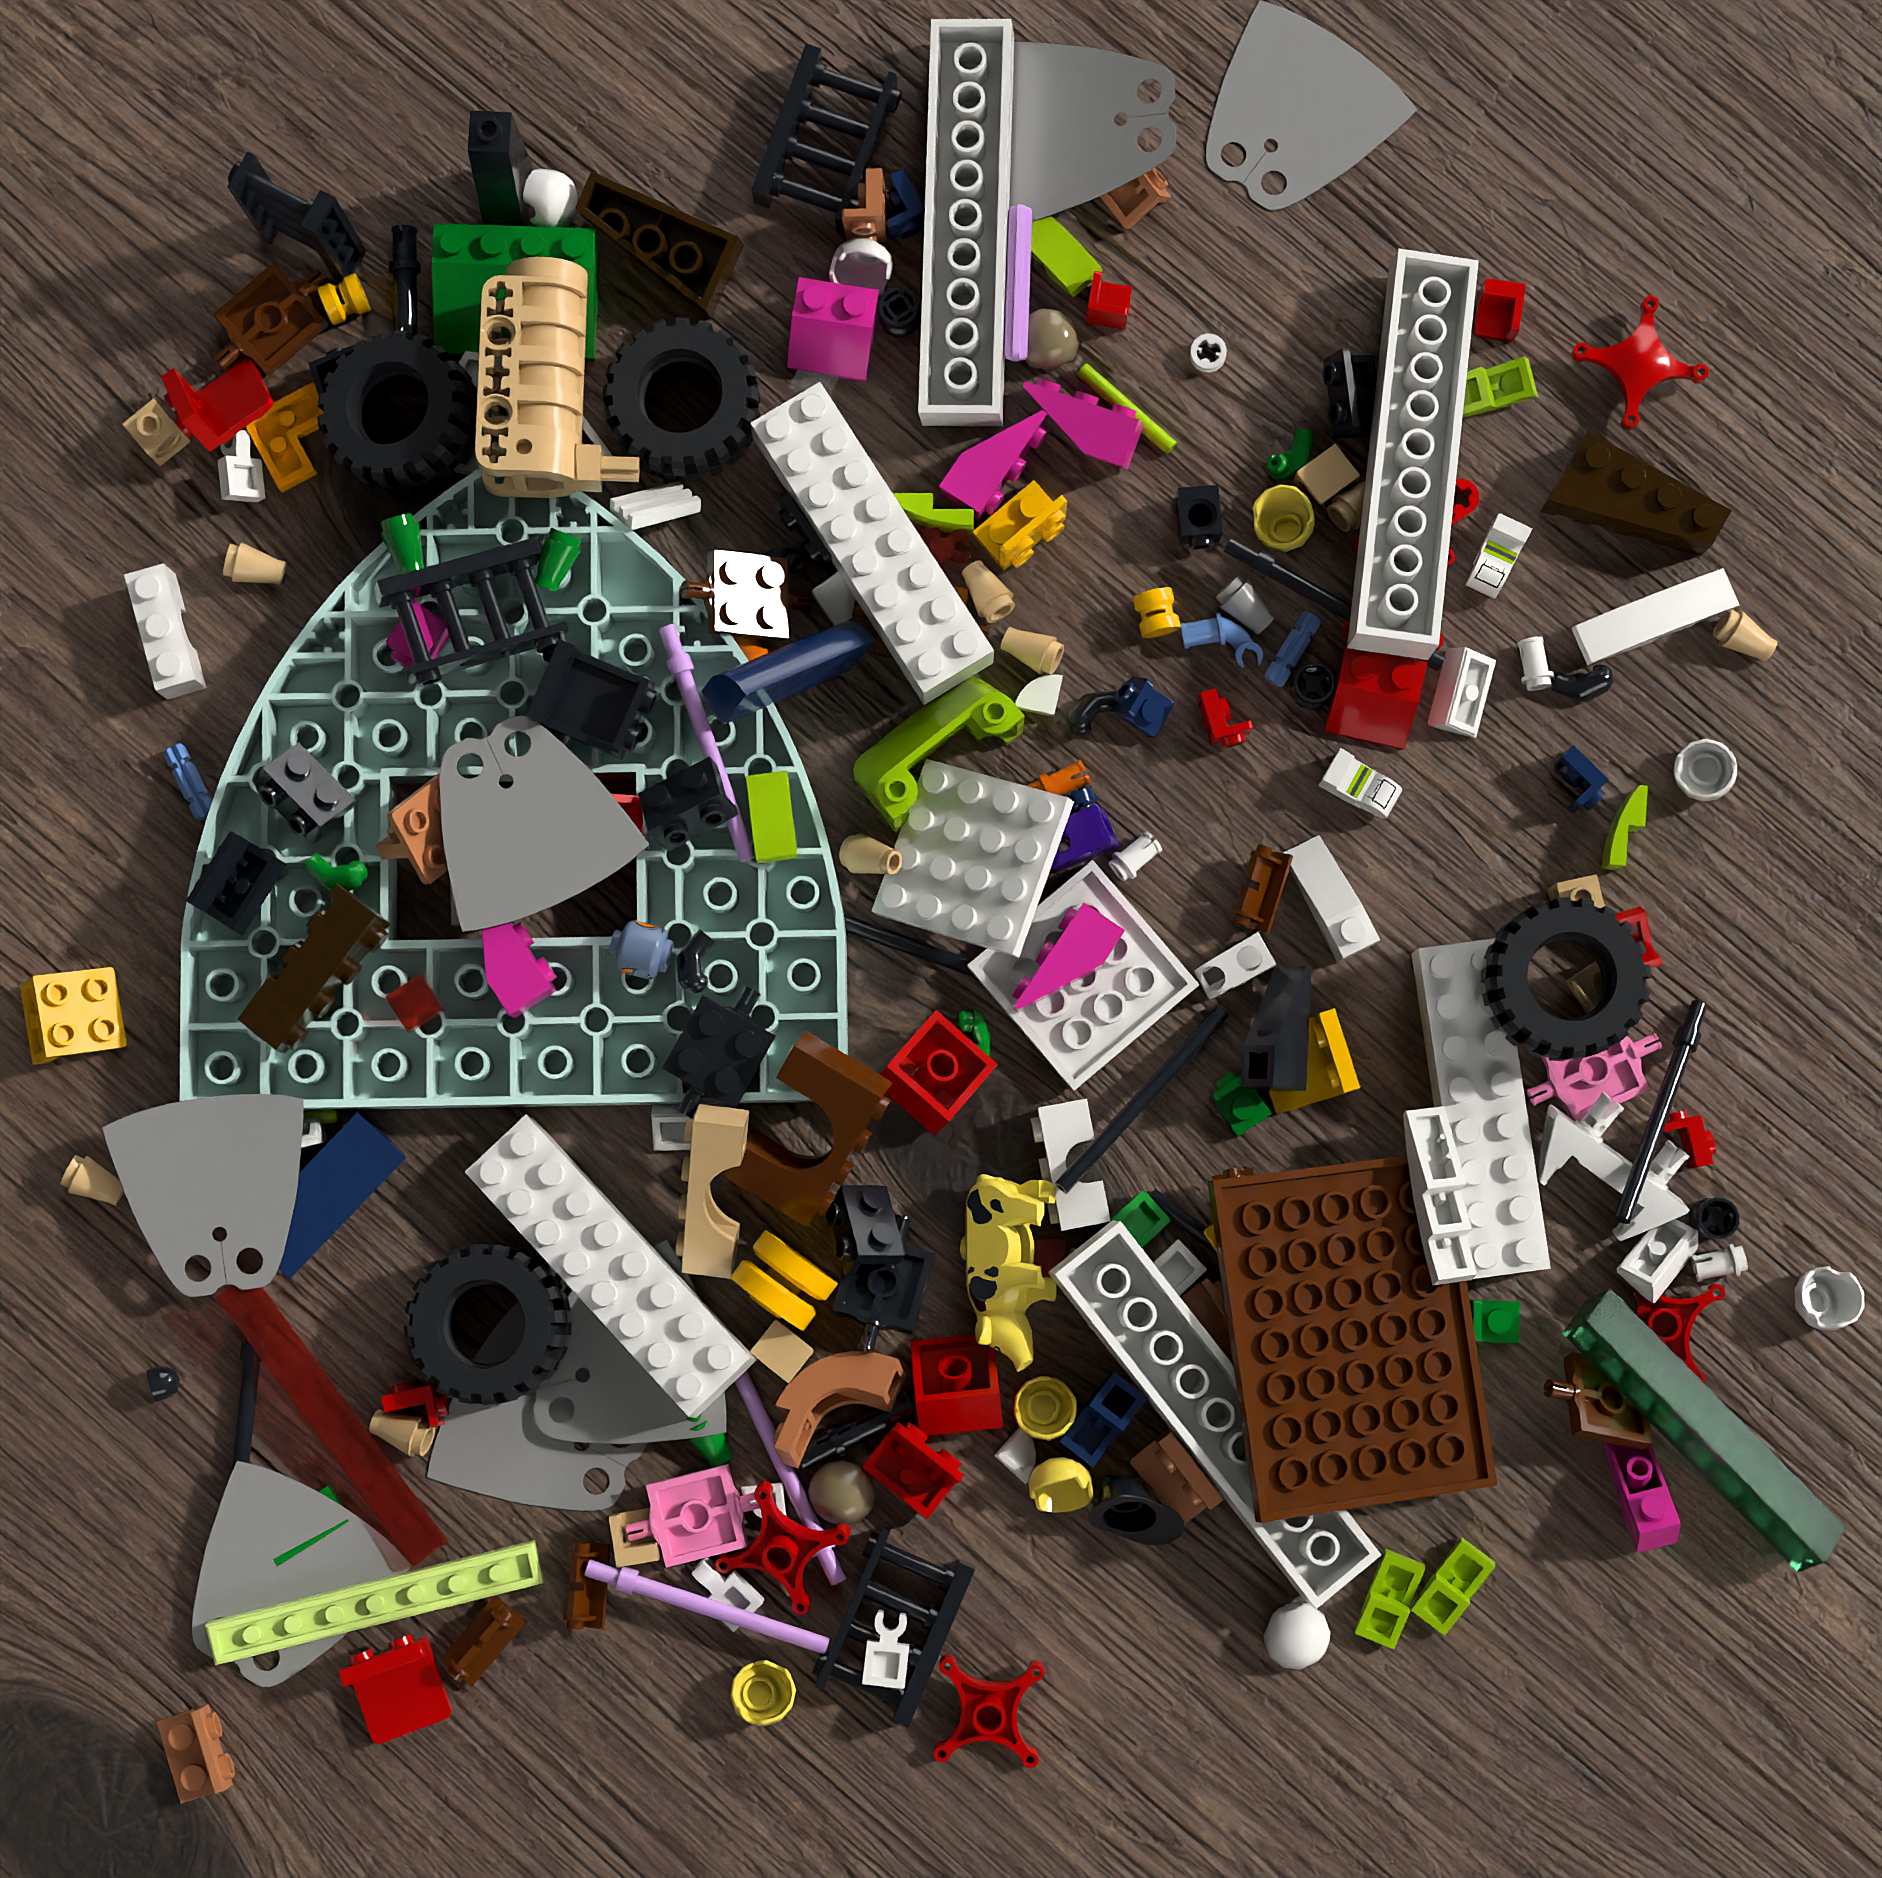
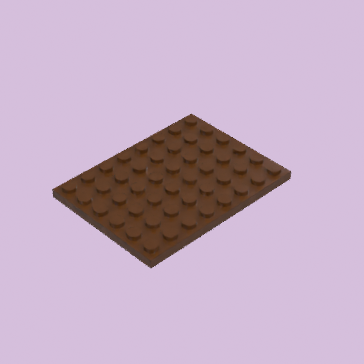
M1407 1156L1207 1181L1255 1522L1264 1523L1497 1486L1467 1281L1440 1285L1432 1284L1414 1205Z

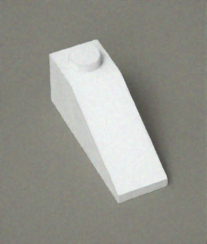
M1319 835L1283 852L1293 855L1289 869L1337 963L1373 946L1380 940L1362 903Z

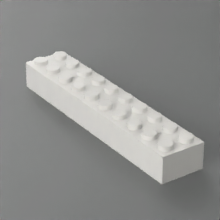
M931 19L918 414L922 426H1003L1005 369L1003 349L1014 65V33L1011 19Z
M1398 248L1390 265L1347 648L1429 660L1439 645L1479 260Z
M1112 1220L1048 1272L1138 1389L1148 1397L1149 1403L1306 1603L1317 1609L1381 1556L1380 1552L1347 1510L1264 1523L1255 1522L1233 1364L1121 1221Z

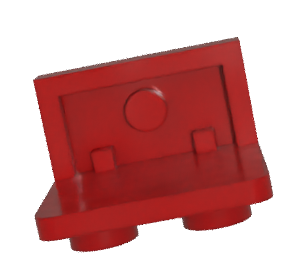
M250 358L240 361L198 393L175 368L161 376L168 392L163 397L169 407L177 414L174 418L176 425L187 438L194 435L209 452L231 440L237 432L254 420L263 417L274 403L256 364Z
M897 1422L866 1460L861 1469L921 1517L928 1520L951 1488L964 1477V1474L958 1470L961 1463L946 1450L941 1449L939 1452H935L925 1444V1441L928 1439L927 1435L912 1423L908 1422L903 1426Z
M412 1634L399 1637L387 1643L389 1650L376 1655L373 1654L372 1648L348 1657L349 1665L338 1671L343 1687L353 1684L366 1725L374 1743L381 1744L443 1721L452 1714V1706L427 1636L413 1640Z

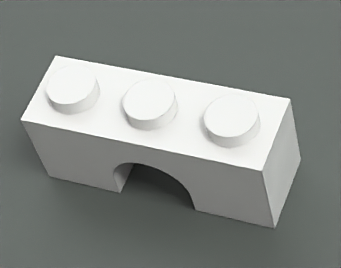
M164 563L124 574L155 691L166 699H171L206 689L197 651L190 644L182 622L181 613L186 612L176 574Z
M1087 1099L1037 1108L1038 1117L1031 1118L1035 1143L1043 1142L1046 1158L1039 1159L1042 1180L1050 1181L1055 1185L1057 1179L1067 1170L1066 1156L1069 1150L1077 1144L1090 1142L1095 1139ZM1103 1180L1091 1183L1078 1181L1067 1194L1063 1193L1055 1185V1204L1047 1203L1051 1224L1059 1223L1060 1231L1111 1222Z

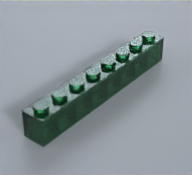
M1609 1288L1586 1300L1562 1334L1797 1572L1825 1563L1846 1529L1833 1515L1832 1511L1774 1455L1769 1447L1764 1445L1748 1429L1744 1422L1715 1395L1711 1388L1706 1386L1686 1366L1680 1357L1670 1350L1656 1333L1627 1306L1622 1298Z

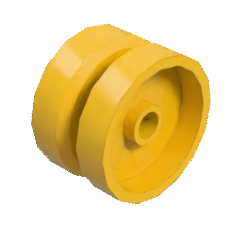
M764 1230L753 1245V1250L760 1259L770 1266L769 1269L766 1271L752 1261L742 1260L730 1278L750 1294L749 1297L777 1318L780 1319L782 1317L796 1328L804 1331L816 1315L814 1307L799 1295L801 1290L817 1300H827L838 1283L796 1250L767 1230Z

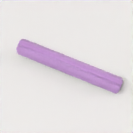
M1025 205L1012 206L1008 210L1003 355L1005 359L1013 362L1025 360L1028 356L1032 210Z

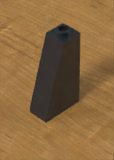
M470 111L468 155L483 225L528 226L529 204L523 201L525 182L532 172V163L512 112Z

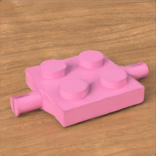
M1655 1033L1636 1042H1632L1626 1036L1621 1042L1610 1046L1608 1050L1578 1060L1549 1061L1548 1057L1541 1056L1547 1069L1548 1081L1527 1089V1095L1530 1097L1544 1091L1543 1094L1530 1099L1533 1106L1556 1096L1563 1103L1568 1116L1574 1121L1576 1119L1581 1121L1602 1092L1606 1093L1612 1100L1609 1104L1610 1106L1614 1101L1620 1104L1649 1091L1650 1088L1642 1073L1640 1058L1658 1049H1662L1661 1042L1644 1047L1646 1044L1659 1039Z
M724 1464L647 1484L646 1489L651 1506L649 1519L626 1524L627 1533L643 1529L642 1531L627 1535L630 1542L654 1535L655 1540L661 1547L667 1568L747 1547L749 1544L743 1524L744 1512L759 1509L760 1506L757 1501L750 1502L755 1500L754 1492L740 1496L733 1484L729 1464Z

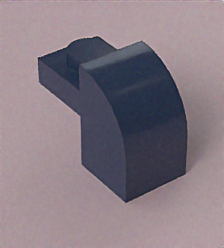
M1111 1373L1086 1402L1073 1425L1058 1443L1089 1468H1093L1115 1437L1124 1431L1148 1397L1117 1373Z

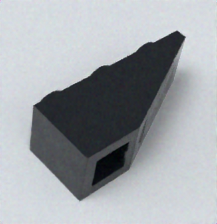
M1275 967L1243 1046L1242 1087L1269 1091H1306L1312 967Z

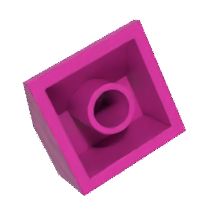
M799 277L792 312L787 370L867 382L879 313V290Z

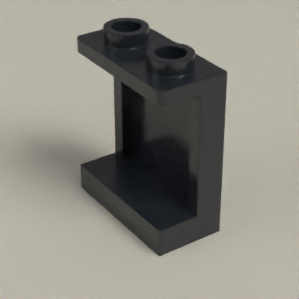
M559 639L526 715L547 729L623 760L626 751L633 752L641 734V729L637 728L643 713L648 715L651 712L658 692L653 690L655 684L652 678L643 675V677L578 651L575 645Z

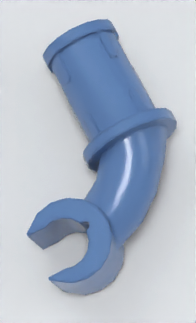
M1216 613V618L1191 623H1180L1185 649L1215 642L1225 645V642H1227L1236 650L1235 660L1242 669L1244 668L1242 654L1245 649L1251 650L1256 654L1258 666L1263 659L1261 647L1253 642L1248 632L1235 622L1221 617L1220 613Z

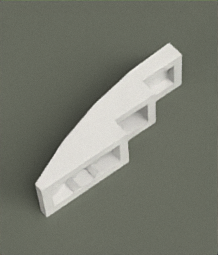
M1724 568L1611 610L1577 624L1571 629L1587 665L1649 644L1660 637L1691 627L1699 621L1725 613L1728 609H1734L1739 606V602Z
M1445 1107L1405 1111L1403 1118L1412 1193L1432 1284L1440 1285L1472 1280L1477 1275L1466 1237V1234L1472 1228L1461 1193V1189L1466 1185V1180Z

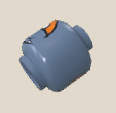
M632 920L625 925L623 931H614L609 954L616 956L615 963L618 971L644 979H653L659 972H666L674 942L668 940L665 928Z

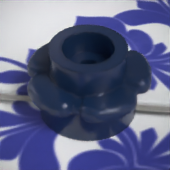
M1091 785L1063 795L1074 801L1071 814L1093 806L1094 802L1100 799L1099 795L1095 796Z

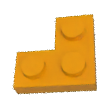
M314 382L274 402L273 406L263 417L254 420L246 426L278 489L282 493L318 474L299 440L319 429L317 417L320 414H324L317 407L319 396Z

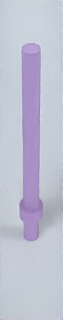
M675 625L663 626L659 629L669 658L666 660V665L671 678H676L703 758L706 759L710 756L718 765L726 796L732 801L738 811L736 817L726 821L740 862L755 858V853L691 673L694 671L690 655L689 653H684Z
M746 1370L734 1381L802 1526L823 1531L793 1466L783 1464L774 1449L773 1441L776 1430ZM835 1545L825 1547L813 1555V1557H818L831 1586L846 1579L832 1549Z
M589 1560L584 1576L616 1586L615 1591L632 1595L633 1592L824 1655L830 1638L639 1576L638 1570L625 1566L621 1570Z

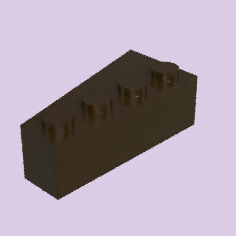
M591 171L575 207L581 217L712 319L744 247L739 236Z
M1587 431L1577 445L1540 512L1553 516L1558 514L1574 519L1573 521L1578 523L1598 525L1614 530L1613 532L1618 534L1638 536L1649 539L1651 543L1702 556L1713 545L1732 510Z
M337 883L328 894L334 900L331 906L324 909L321 913L316 911L306 924L309 927L307 930L309 936L304 942L300 940L295 945H291L282 957L280 967L284 969L279 976L275 973L268 976L238 1017L242 1024L276 1051L286 1053L288 1049L294 1051L302 1044L309 1033L305 1028L315 1016L321 1018L329 1011L335 1002L333 994L342 983L345 985L350 984L361 971L362 966L359 963L369 950L372 953L376 952L388 938L389 933L386 930L391 923L355 894Z

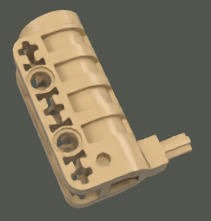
M552 257L519 259L506 267L505 275L494 276L483 285L475 454L478 466L481 469L483 484L486 490L495 496L555 498L571 495L576 491L602 492V481L639 482V457L603 456L601 445L582 444L588 273L580 265L568 260ZM500 289H505V299L496 302L494 296L498 295ZM502 327L509 330L510 339L503 338ZM495 357H502L503 368L496 365ZM499 406L506 409L507 416H500ZM491 435L499 436V446L492 443ZM493 476L504 477L503 483L496 484Z

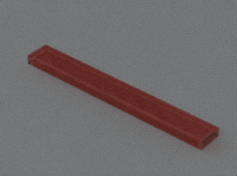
M232 1285L218 1295L217 1299L412 1566L415 1567L448 1542L263 1287L242 1290Z

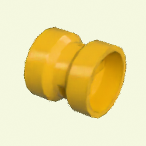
M356 273L344 277L342 283L337 285L328 283L318 287L320 298L333 325L345 322L347 316L353 313L362 315L371 311L368 299ZM340 296L343 297V300H344L345 304H343V302H342Z
M1156 588L1139 593L1133 597L1135 610L1141 614L1142 621L1139 624L1142 638L1160 637L1181 629L1179 617L1173 613L1172 604L1174 603L1172 588Z

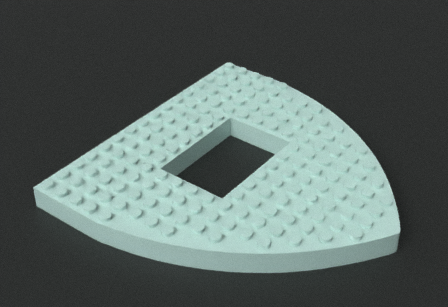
M478 468L413 516L414 522H419L424 567L537 537L541 548L543 536H548L550 528L581 539L578 550L582 552L560 583L557 592L536 584L550 626L566 622L569 630L565 636V642L575 645L578 651L643 677V675L652 678L655 684L653 690L658 692L651 712L648 715L643 713L637 728L641 729V734L633 752L626 751L623 760L550 729L547 730L576 755L599 780H636V796L653 785L704 760L676 678H671L666 665V660L669 658L659 629L663 626L674 624L684 653H689L694 667V671L691 673L754 853L746 776L787 771L798 858L757 864L755 857L740 862L726 822L700 834L683 845L666 850L648 832L643 815L644 838L649 845L637 855V921L665 928L668 940L674 942L666 972H659L653 979H644L618 971L615 963L616 956L609 954L612 937L532 938L534 943L529 946V949L536 960L544 957L557 976L556 979L551 981L557 991L516 1018L511 1017L486 981L483 939L397 940V858L383 860L375 846L389 836L387 830L392 825L387 818V814L397 806V784L427 783L440 773L444 753L453 744L466 738H486L491 735L497 724L515 716L527 717L528 709L554 650L538 653L537 649H532L441 675L442 680L429 686L419 687L417 682L405 685L403 676L406 668L390 657L393 651L386 643V639L400 621L397 610L391 609L390 605L379 608L374 595L377 580L400 574L399 568L385 543L382 542L333 591L290 646L251 710L217 786L198 846L188 896L230 831L235 832L286 863L287 866L243 935L235 932L188 902L186 903L181 937L179 1102L222 1095L273 1094L302 1098L303 1110L681 1104L689 1088L686 1087L681 1079L663 1070L664 1063L702 995L722 1006L735 1007L745 986L752 989L745 1002L746 1005L754 991L761 994L749 1016L759 1027L776 1035L739 1103L814 1102L779 1081L776 1077L794 1044L805 1031L848 1055L846 929L833 858L817 802L801 759L774 703L722 725L701 690L714 675L746 663L748 659L730 634H708V613L704 600L681 597L680 592L684 590H680L685 579L633 530L583 492L576 491L571 495L555 498L495 496L486 490L482 481L481 469ZM493 476L496 484L503 483L504 477ZM539 561L531 571L534 580L537 575ZM510 572L494 576L495 580L492 581L510 636L513 637L534 631L516 577L511 576ZM470 583L455 587V591L452 594L471 648L495 642L476 587H471ZM430 594L415 598L417 603L444 620L436 598H432ZM450 638L435 658L455 653ZM512 732L505 739V750L511 756H523L530 749V738L523 732ZM298 742L356 799L354 807L325 828L319 841L313 845L309 844L304 837L297 836L290 829L287 820L275 808L267 806L256 790V784L262 768ZM473 753L463 755L457 762L458 773L467 779L476 778L483 770L482 759ZM508 774L502 775L499 779V782H514L512 776ZM316 853L332 867L349 865L351 861H359L367 868L368 876L359 888L350 892L391 923L386 930L389 933L388 938L376 952L372 953L369 950L359 963L362 969L356 978L348 985L342 983L333 994L335 1002L329 1011L321 1018L315 1016L305 1028L309 1033L302 1044L294 1051L288 1049L286 1053L276 1051L242 1024L238 1017L268 976L273 973L279 976L284 970L280 967L282 957L291 945H295L300 940L304 942L309 936L307 934L309 927L306 924L316 911L321 913L324 909L329 908L334 901L328 896L330 891L303 869V866ZM700 929L714 940L715 943L701 959L702 973L708 977L707 987L702 992L695 994L680 985L676 958ZM703 1097L700 1104H723V1102Z

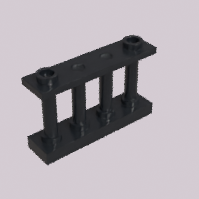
M806 43L751 189L754 203L769 208L773 196L779 198L782 194L837 213L835 216L836 231L844 234L842 209L859 208V201L857 199L858 184L864 181L866 169L870 165L888 113L895 114L901 99L902 90L897 89V74L889 71L883 88L828 70L827 65L823 64L821 48ZM821 85L877 103L870 124L813 106V101L809 99L814 87L820 88ZM809 121L864 140L857 160L854 161L801 143L800 138L796 137L800 124H807ZM794 158L850 176L843 197L841 198L786 179V174L782 172L787 159L793 161Z
M247 151L242 162L238 161L232 167L228 177L229 184L227 188L263 241L271 245L277 233L280 232L317 251L333 278L342 282L344 277L353 274L367 250L336 197L320 189L315 200L310 199L307 201L272 183L256 156Z
M537 537L376 581L374 595L378 606L382 608L390 605L391 609L397 610L415 663L414 665L406 666L403 676L405 685L417 682L419 687L429 686L442 680L441 675L532 649H537L538 653L548 652L556 648L559 639L564 641L569 630L566 622L550 626L531 572L534 569V565H537L542 553ZM508 572L517 579L534 631L513 637L510 636L492 581L495 580L494 576ZM469 583L471 587H476L495 641L474 648L470 646L452 594L455 591V587ZM429 594L432 598L437 599L455 653L435 659L430 657L412 605L415 602V598Z
M883 1526L880 1535L871 1532L862 1554L869 1558L830 1652L826 1651L825 1655L819 1654L812 1673L819 1676L815 1687L821 1690L824 1689L828 1677L831 1676L890 1702L889 1707L896 1710L893 1721L909 1728L972 1579L975 1565L960 1559L956 1568L948 1566L947 1569L886 1543L891 1529ZM878 1559L885 1560L940 1584L939 1589L946 1592L940 1607L932 1604L931 1608L869 1582ZM862 1597L895 1612L905 1613L907 1617L923 1623L922 1628L929 1631L923 1647L915 1644L914 1647L909 1646L907 1668L913 1671L904 1689L862 1684V1671L836 1660L845 1637L867 1645V1639L880 1640V1635L877 1631L853 1621Z

